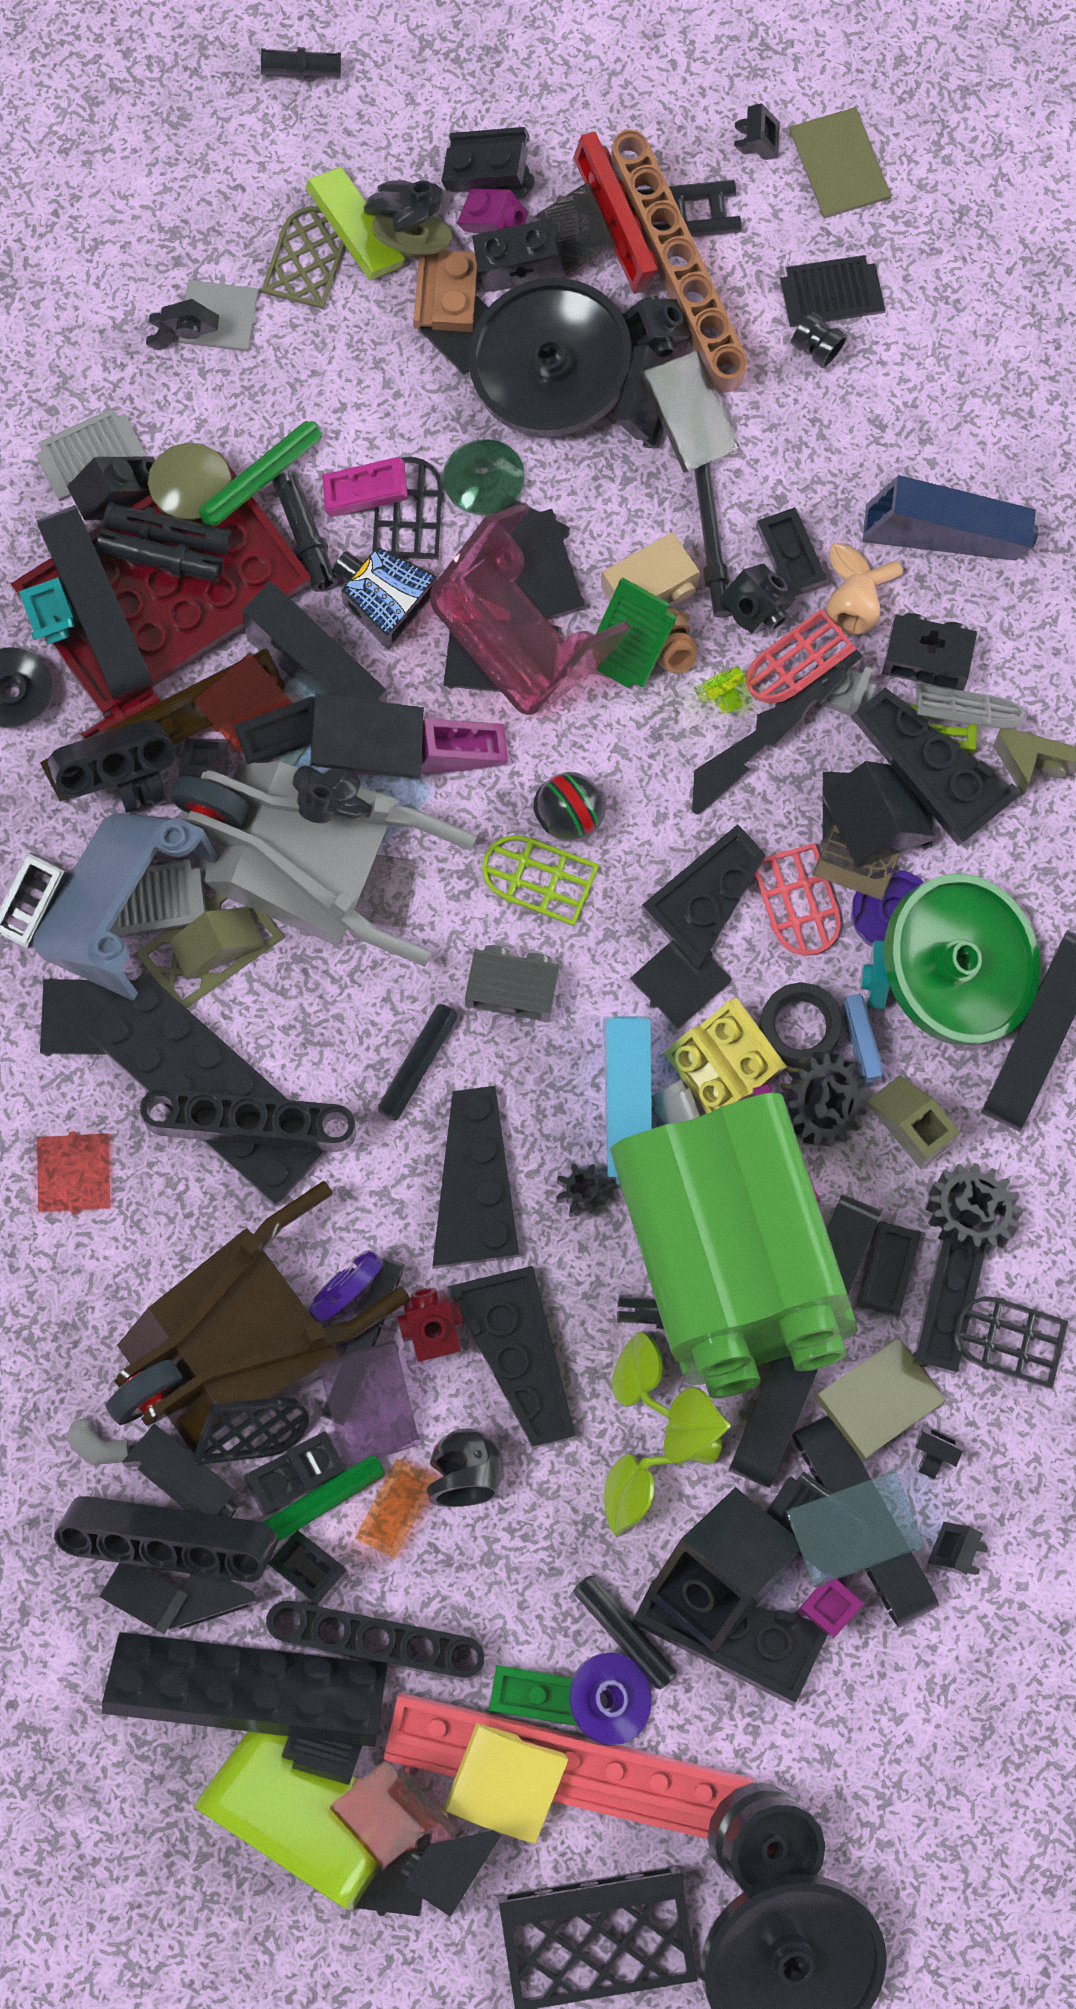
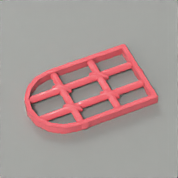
M820 609L763 651L751 663L746 673V685L751 695L760 702L772 704L785 701L854 652L856 648L844 635L841 627L836 625L823 609ZM823 618L827 622V624L805 639L801 635ZM832 628L838 636L816 652L811 645H813L816 639ZM797 639L796 647L778 660L773 657L774 654ZM841 641H844L847 645L827 661L824 662L822 660L826 652ZM805 649L809 653L807 659L787 673L782 668L785 665L784 663ZM768 660L770 662L768 667L754 677L758 668ZM814 661L819 665L797 683L793 681L795 675ZM774 670L779 673L778 680L760 694L754 690L753 686ZM784 683H787L790 687L781 693L770 695Z
M816 843L788 851H781L778 854L765 857L762 864L771 863L777 884H775L776 888L765 891L759 870L755 875L771 922V930L774 931L783 947L791 953L801 956L818 955L828 950L837 940L841 927L839 906L836 904L829 881L819 876L807 879L799 853L812 850L817 865H819L821 858ZM793 856L799 874L798 882L785 885L777 860ZM823 881L832 908L818 912L811 889L813 888L812 884ZM803 887L811 909L808 911L810 915L796 918L789 895H791V890ZM781 894L789 917H786L788 921L777 924L768 897ZM835 915L836 929L834 936L828 941L822 923L825 921L823 917ZM814 920L823 946L816 950H807L800 928H802L801 924ZM792 927L800 949L794 948L786 942L779 930Z

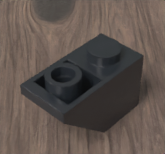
M153 456L94 457L67 485L84 521L104 520L108 502L131 507L151 494L148 486L149 473L155 458Z

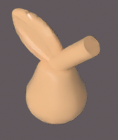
M836 542L830 547V561L833 568L845 581L830 596L826 606V613L836 625L841 627L842 632L851 635L865 634L876 626L880 618V603L877 597L876 586L903 574L902 566L895 560L870 570L867 560L859 551L849 545Z

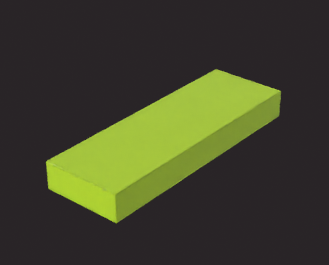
M342 167L308 179L305 187L369 281L403 267L406 259L402 253L386 246L374 236L372 222L376 216L374 213L364 212L366 201Z

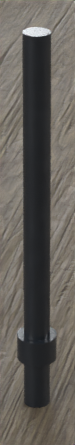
M689 384L684 387V396L707 564L703 568L705 586L710 588L713 616L725 617L730 614V611L719 597L727 589L726 585L730 583L728 566L723 563L700 386Z

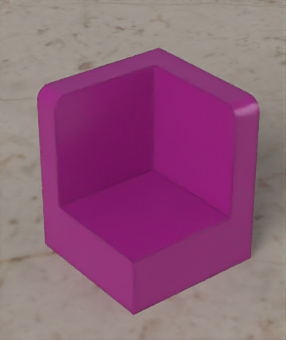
M829 1573L796 1612L802 1618L806 1615L834 1639L864 1603Z

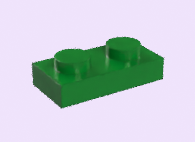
M496 1665L489 1712L578 1727L573 1718L569 1703V1691L573 1678Z

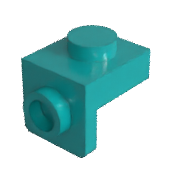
M61 577L19 591L33 632H30L33 640L44 638L46 644L49 645L71 637L68 628L77 626L78 623Z
M874 941L869 964L862 965L860 989L868 990L867 1007L885 1009L890 985L884 963V941Z

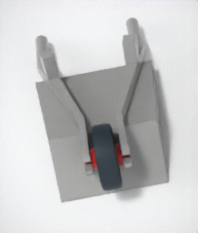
M282 762L239 764L233 779L208 770L202 773L201 778L181 776L177 779L171 791V801L178 808L186 812L184 821L204 830L219 855L215 864L202 858L200 859L197 868L202 870L204 888L217 894L220 893L230 900L253 908L271 918L336 946L341 943L346 930H348L363 942L421 966H426L431 951L374 928L372 924L355 911V907L388 825L415 827L471 851L477 835L416 809L396 806L398 799L361 787L356 796L366 801L372 807L368 814L356 819L334 815L327 823L310 822L304 819L298 812V791L292 784L293 776L298 767Z

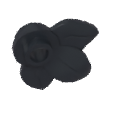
M405 180L388 181L377 186L378 192L368 198L364 206V212L393 214L394 230L396 232L404 231L425 222L429 216L439 211L443 200L442 190L438 185L424 180L414 183Z
M306 765L298 768L293 776L292 784L298 791V812L304 819L310 822L327 823L334 815L356 819L365 816L371 811L372 807L366 801L356 796L361 782L358 776L349 770L334 768L322 774L313 767Z

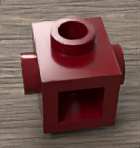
M424 1288L413 1292L410 1295V1301L403 1305L405 1314L397 1316L403 1342L412 1340L417 1361L421 1362L460 1352L456 1328L464 1327L458 1302L449 1303L445 1289L436 1291V1288Z

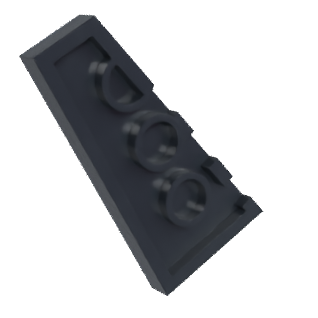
M886 687L850 716L957 846L964 843L1023 793L1012 783L1008 785L993 774L995 770L982 760L977 762L960 749L959 746L961 744L948 734L943 736L928 724L929 720L923 715H917L915 709Z
M488 1086L452 1091L432 1269L519 1257L496 1087Z
M533 1266L447 1286L453 1301L458 1302L461 1316L531 1448L535 1449L575 1439L576 1435Z
M645 1595L632 1621V1624L791 1706H794L828 1636L812 1620L796 1617V1614L781 1610L775 1612L755 1607L714 1653L647 1595Z

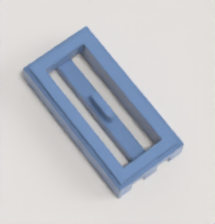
M861 993L846 996L842 1010L859 1075L865 1078L862 1087L874 1086L880 1081L883 1069L865 1000Z

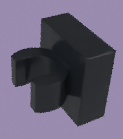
M763 103L748 106L747 119L744 118L735 122V128L740 133L746 134V137L742 140L734 141V146L743 154L755 151L763 160L778 158L780 121Z
M923 1424L915 1444V1448L925 1452L918 1472L935 1479L943 1461L956 1467L964 1451V1442Z
M943 1521L928 1563L944 1571L964 1575H978L980 1569L973 1566L972 1561L976 1551L984 1553L988 1551V1546L980 1541L983 1533L970 1526Z

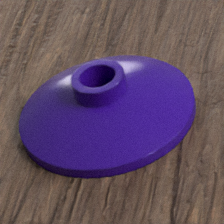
M601 1653L587 1659L575 1672L570 1685L569 1703L577 1726L587 1737L603 1745H619L631 1741L644 1729L651 1713L652 1696L646 1676L640 1671L634 1661L618 1653ZM601 1692L607 1697L605 1708L602 1707L600 1702Z

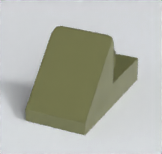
M1011 728L999 729L993 747L1017 787L1023 791L1022 795L1025 794L1030 784L1034 766L1041 768V772L1050 777L1063 778L1065 775L1073 777L1076 771V746Z

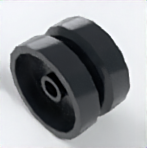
M751 1783L732 1791L719 1803L712 1815L707 1836L711 1857L743 1892L754 1885L775 1877L794 1874L817 1876L823 1866L826 1845L822 1828L811 1813L799 1805L791 1795L773 1784Z

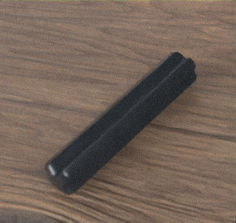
M438 1004L378 1104V1112L384 1117L396 1121L401 1116L457 1020V1012L451 1007Z
M594 1576L585 1577L574 1588V1595L627 1656L635 1662L640 1671L656 1689H663L676 1677V1670L636 1625L632 1624L630 1617Z

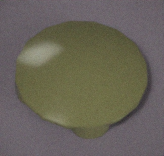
M186 442L168 448L157 457L150 468L148 486L152 500L157 504L162 515L195 520L201 518L198 512L199 508L229 484L231 476L226 461L217 451L204 444Z

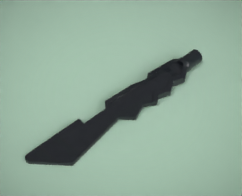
M856 649L794 696L785 701L777 702L774 708L757 714L756 731L695 769L692 801L693 813L697 815L703 813L750 771L745 766L750 759L765 746L776 747L803 720L809 708L816 702L821 705L844 680L845 673L862 658L861 653Z

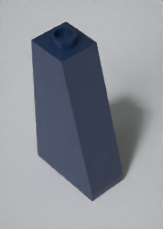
M898 475L866 504L862 542L1016 561L1036 544L1038 538V526L1035 525L1036 509Z

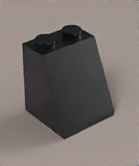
M735 1487L681 1538L646 1592V1595L715 1653L787 1572L805 1544Z

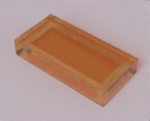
M396 1458L355 1540L395 1560L428 1497L426 1489L431 1483L436 1481V1478Z

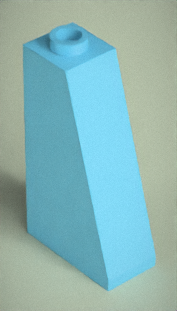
M603 1016L607 1175L608 1177H616V1184H620L610 1152L611 1147L626 1137L652 1129L650 1018L647 1016Z

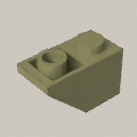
M900 1075L866 1101L869 1108L920 1169L954 1144L961 1133L932 1097Z

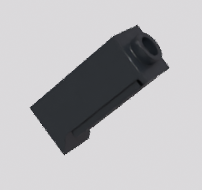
M156 1424L151 1426L121 1462L125 1468L139 1467L140 1473L186 1511L233 1517L239 1508L234 1503L239 1497L237 1491L204 1464L196 1465L193 1460L194 1456Z

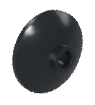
M1 648L0 728L22 727L36 720L47 708L52 695L51 676L46 665L35 654L21 648ZM16 687L19 689V694L15 698L9 699L4 696L6 689Z

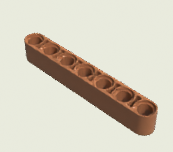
M624 130L617 134L613 140L611 167L617 180H621L626 188L627 202L632 214H636L640 219L642 236L648 249L651 248L656 255L658 262L657 271L670 299H677L690 335L688 339L709 384L719 392H732L739 388L743 382L747 366L746 354L647 139L639 131ZM623 151H633L639 157L629 160L622 157L620 153ZM639 186H649L655 192L651 195H642L636 188ZM657 221H664L671 228L661 231L654 228L652 224ZM678 256L685 259L688 264L678 267L671 264L668 259ZM688 292H697L702 295L704 300L695 303L689 301L684 295ZM708 327L714 328L720 333V336L713 339L707 338L702 334L701 330ZM728 363L734 366L737 372L730 375L723 374L717 366Z

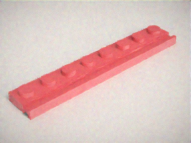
M399 1692L383 1757L385 1761L456 1777L475 1725L478 1723L517 1734L523 1742L565 1754L569 1760L553 1802L705 1839L708 1836L710 1819L719 1803L735 1789L753 1783V1778L624 1746L603 1745L587 1737Z

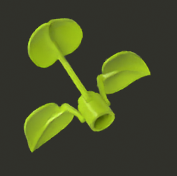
M637 1332L628 1341L616 1362L612 1378L613 1393L619 1403L628 1407L636 1405L642 1399L644 1404L668 1418L669 1424L665 1427L667 1432L664 1440L665 1456L647 1457L639 1463L636 1456L625 1454L618 1459L609 1471L604 1489V1508L611 1531L619 1537L625 1530L636 1525L644 1517L652 1503L654 1479L651 1472L647 1470L649 1467L671 1463L683 1465L688 1461L711 1465L720 1455L722 1449L721 1436L730 1428V1424L717 1411L710 1397L698 1388L690 1387L683 1390L675 1398L670 1409L651 1397L649 1391L656 1388L662 1379L663 1364L658 1346L648 1334L643 1332Z

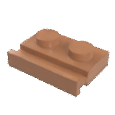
M442 251L438 254L419 255L414 329H420V326L432 327V330L473 332L478 273L474 252Z

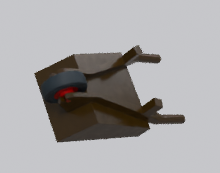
M325 1181L320 1182L265 1219L254 1234L248 1228H245L146 1309L117 1344L122 1354L130 1363L114 1379V1382L120 1389L111 1396L105 1405L107 1411L117 1424L121 1426L141 1417L143 1423L149 1426L167 1416L193 1454H195L211 1404L287 1398L339 1364L341 1356L334 1346L355 1339L410 1301L406 1290L399 1286L350 1321L323 1328L321 1321L315 1322L265 1253V1249L271 1244L281 1229L333 1195L331 1188ZM260 1409L251 1410V1411H252L253 1413H256V1412H257L258 1410H260ZM226 1412V1413H223V1414H224L225 1416H228V1415H229L230 1413H232V1412ZM243 1412L232 1420L231 1423L237 1427L249 1417ZM218 1416L216 1417L214 1425L221 1421ZM224 1426L213 1436L219 1440L231 1430ZM210 1440L208 1441L206 1448L213 1445Z

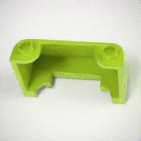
M246 1732L203 1790L193 1807L333 1902L353 1912L413 1816L405 1811L409 1802L387 1787L382 1794H379L354 1776H352L350 1785H346L293 1769L294 1761L282 1757L288 1736Z

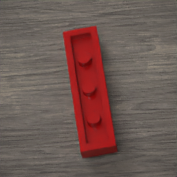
M596 131L583 134L579 139L573 159L585 186L588 187L589 195L592 197V201H594L593 204L596 206L597 213H599L601 222L606 229V233H608L610 242L633 293L647 291L658 270L656 255L651 248L648 249L642 236L640 219L636 214H632L627 202L626 188L621 180H617L611 167L612 160L608 148L602 146Z

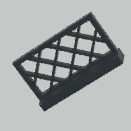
M678 1865L497 1895L515 2009H538L698 1981L684 1898L682 1873ZM675 1899L677 1918L667 1932L646 1918L656 1902ZM646 1904L640 1913L632 1908V1906ZM620 1908L636 1918L621 1940L601 1926L610 1910ZM600 1912L595 1921L586 1915ZM577 1916L591 1926L576 1948L555 1933L567 1917ZM555 1920L550 1928L541 1923L543 1921ZM641 1923L662 1937L648 1959L627 1945ZM532 1924L545 1935L531 1955H529L514 1944L512 1927ZM678 1928L682 1944L672 1937ZM596 1931L617 1945L602 1967L582 1953V1950ZM550 1939H553L571 1953L557 1975L536 1960ZM668 1942L683 1953L686 1971L666 1974L653 1964ZM622 1950L643 1964L633 1980L621 1982L608 1972ZM516 1954L526 1961L519 1971ZM579 1958L598 1973L588 1988L576 1990L562 1978L574 1961ZM531 1966L552 1980L542 1996L523 1999L520 1981ZM649 1969L658 1975L643 1978ZM603 1977L612 1983L598 1986ZM558 1985L566 1990L565 1992L552 1994Z

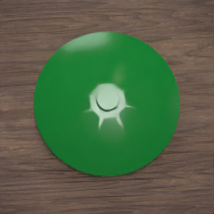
M957 873L936 877L918 885L907 893L895 908L887 926L884 940V963L889 985L899 1006L908 1018L931 1037L958 1046L979 1045L1005 1036L1013 1031L1027 1016L1037 995L1041 967L1038 944L1033 929L1022 909L1012 897L997 885L986 879L969 874Z

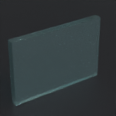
M897 1471L887 1472L880 1477L799 1507H792L791 1510L786 1511L814 1588L824 1586L825 1583L909 1552L919 1551L925 1547Z

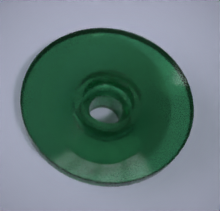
M478 439L463 444L450 455L443 470V485L451 502L461 510L477 515L494 514L509 507L519 497L525 482L524 466L518 454L508 445L491 439ZM481 467L490 468L489 471L484 474H480L475 471L476 469Z

